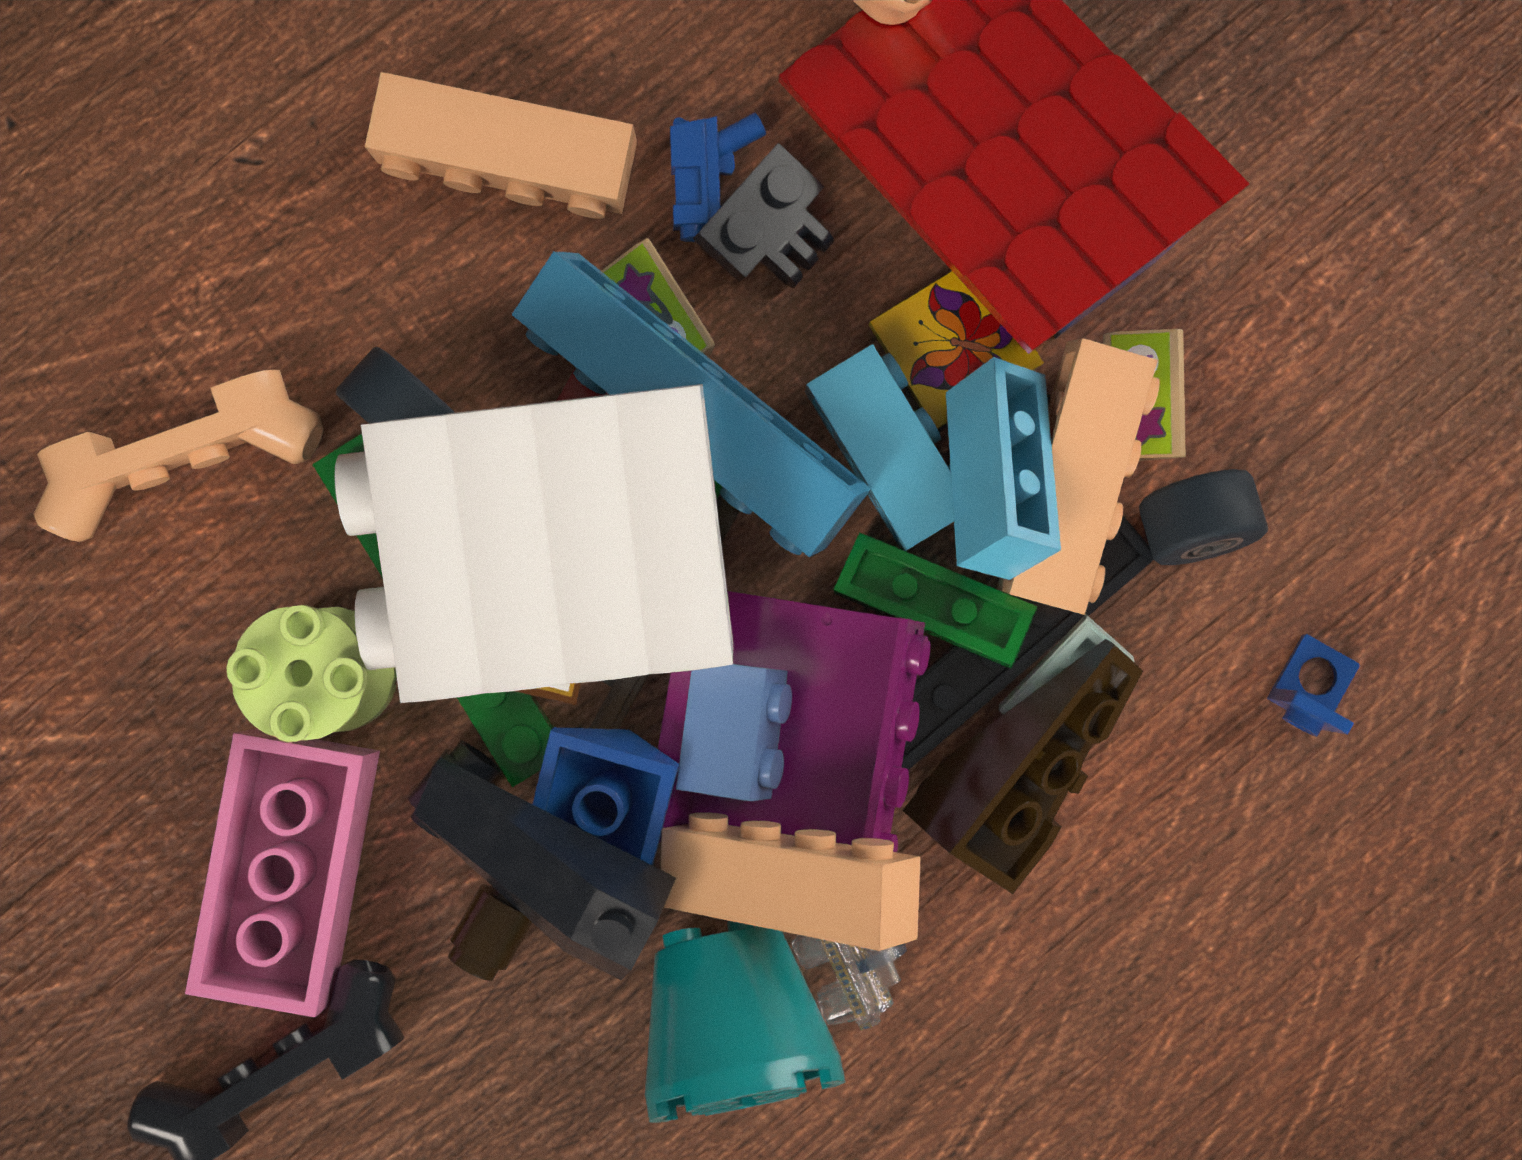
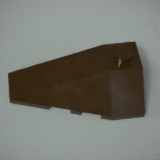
M1107 639L1103 640L944 758L932 774L922 781L916 794L902 811L951 855L1011 894H1014L1052 846L1062 827L1054 820L1068 791L1075 794L1080 793L1088 778V775L1081 770L1085 758L1093 744L1101 743L1110 736L1143 670L1115 644Z

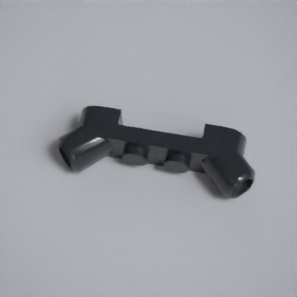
M359 959L347 962L338 970L325 1025L314 1032H311L306 1023L292 1030L272 1044L277 1054L258 1066L252 1057L240 1062L217 1078L222 1088L213 1094L160 1081L145 1086L137 1094L128 1118L127 1128L133 1141L166 1148L173 1160H213L231 1149L249 1131L239 1115L241 1111L329 1058L342 1080L368 1065L405 1038L388 1012L396 980L395 975L388 966L381 963Z

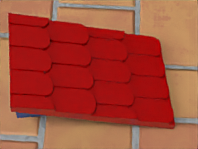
M932 0L930 4L919 10L916 16L905 23L895 25L880 23L861 10L853 15L844 26L816 47L803 53L794 64L779 74V83L1028 354L1052 336L1056 339L1151 267L1189 231L1250 185L1181 112L1177 114L1122 57L1114 55L1062 0Z

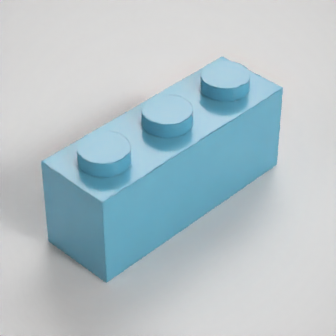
M872 344L807 383L805 393L854 474L872 488L867 494L899 548L906 551L954 522L950 464L946 465L934 445L941 440V436L933 420L923 407L913 411L901 390L908 386V382L900 366L890 353L881 357Z
M993 357L946 392L957 566L1011 580L1061 551L1045 374Z

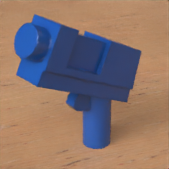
M755 112L719 132L717 116L691 122L681 117L674 119L673 126H670L671 175H675L676 205H673V231H680L681 241L695 242L693 237L721 207L719 174L725 176L733 174L735 170L733 153L766 135L765 128Z

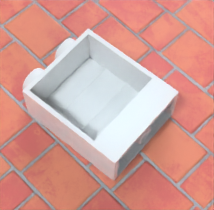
M703 384L361 425L365 452L340 454L337 457L335 464V489L343 527L349 536L376 533L384 587L360 589L357 592L355 600V628L360 655L364 666L368 670L396 668L400 703L441 700L482 693L527 690L569 683L605 681L647 674L700 670L733 664V636Z

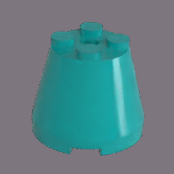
M728 921V932L702 937L701 928H686L672 931L662 936L664 949L654 955L645 1099L649 1122L658 1123L678 1119L676 1107L685 1106L686 1113L691 1112L692 1116L704 1114L709 1116L796 1098L800 1094L807 1092L805 1081L820 1078L822 1089L833 1088L846 1082L840 1053L782 931Z

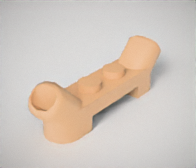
M264 370L241 376L210 388L219 411L215 414L115 449L111 438L85 432L39 451L37 455L48 484L33 515L38 526L68 540L82 542L93 537L114 491L124 486L130 485L131 489L136 491L160 485L170 479L169 470L188 463L191 464L192 469L205 468L221 463L230 458L227 449L244 443H249L292 464L309 460L317 449L323 435L324 428L321 417L317 412L289 400L280 370Z

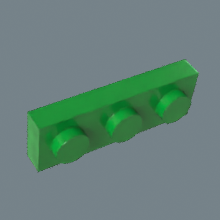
M860 532L834 587V592L838 596L888 617L924 622L925 633L1010 669L1014 665L1037 612V606Z

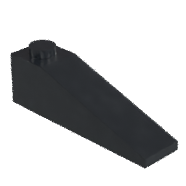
M441 757L436 762L413 813L564 952L621 981L632 970L659 920L676 880V877Z

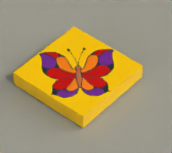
M953 271L869 323V327L885 353H890L903 371L908 382L906 387L919 408L923 407L937 429L948 423L946 392L993 357L1033 371L1044 364L1036 349L1028 354Z

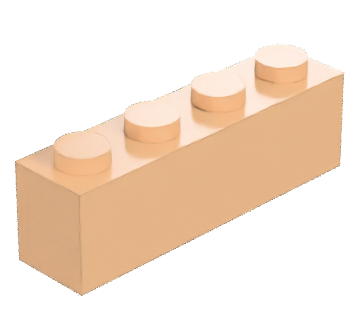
M381 72L365 148L378 164H382L381 171L397 178L419 180L421 172L444 177L443 184L456 190L480 193L483 185L506 190L505 197L518 203L542 206L543 200L546 198L568 203L567 210L574 214L603 219L606 211L618 214L623 212L637 138L633 124Z
M1084 338L1066 343L1048 406L1061 551L1011 580L999 578L997 590L1085 615L1088 602L1094 603L1098 599L1105 578V567L1099 565L1106 540L1111 541L1114 539L1122 521L1123 505L1117 502L1124 477L1130 478L1133 475L1141 454V442L1135 440L1142 414L1148 415L1151 412L1157 399L1160 382L1159 378L1153 377L1158 360Z
M693 813L689 814V824L662 829L661 870L676 877L664 908L881 951L917 940L920 856L893 852L894 842L884 839L852 840V845L836 843V833L832 831L805 829L795 831V836L781 834V824L776 822L746 821L741 823V827L728 825V816L725 814Z

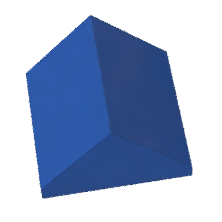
M554 727L549 734L533 805L653 866L679 763L631 730Z

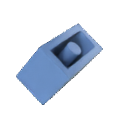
M740 664L691 670L676 790L745 801L772 798V790L778 787L784 768V756L782 751L778 750L781 723L783 724L787 721L792 705V690L790 685L786 684L788 671Z

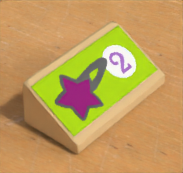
M648 238L634 245L601 270V272L707 357L712 354L715 346L712 337Z
M1183 330L1118 331L1104 334L1103 344L1158 360L1153 377L1159 378L1160 382L1157 399L1151 412L1148 415L1142 414L1135 440L1141 442L1139 461L1186 457Z

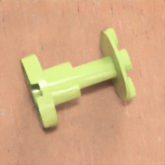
M308 605L277 608L262 615L242 634L236 650L229 658L226 667L227 677L232 684L234 698L244 716L262 732L275 736L285 742L319 739L333 732L350 731L360 728L376 719L387 708L396 688V685H394L397 677L395 667L368 670L364 666L356 636L355 610L343 607L318 609Z

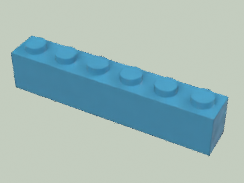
M553 251L512 313V316L528 328L526 337L535 346L554 356L562 355L576 367L573 374L577 380L598 394L605 395L607 392L611 395L703 384L714 480L722 486L720 490L721 496L737 510L745 514L754 512L772 527L769 531L771 537L780 546L793 554L801 555L803 552L808 557H811L826 549L872 489L579 253Z

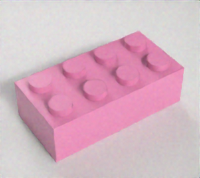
M256 728L233 733L185 994L309 1017L318 1016L330 1005L338 970L341 966L379 759V750L318 739L285 742Z

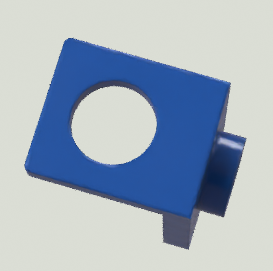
M1303 634L1266 699L1286 710L1282 717L1283 720L1312 736L1318 737L1321 730L1348 735L1354 723L1336 713L1335 710L1358 671L1360 664L1312 636ZM1315 657L1326 660L1334 672V680L1331 687L1319 695L1308 693L1302 687L1299 680L1302 665Z

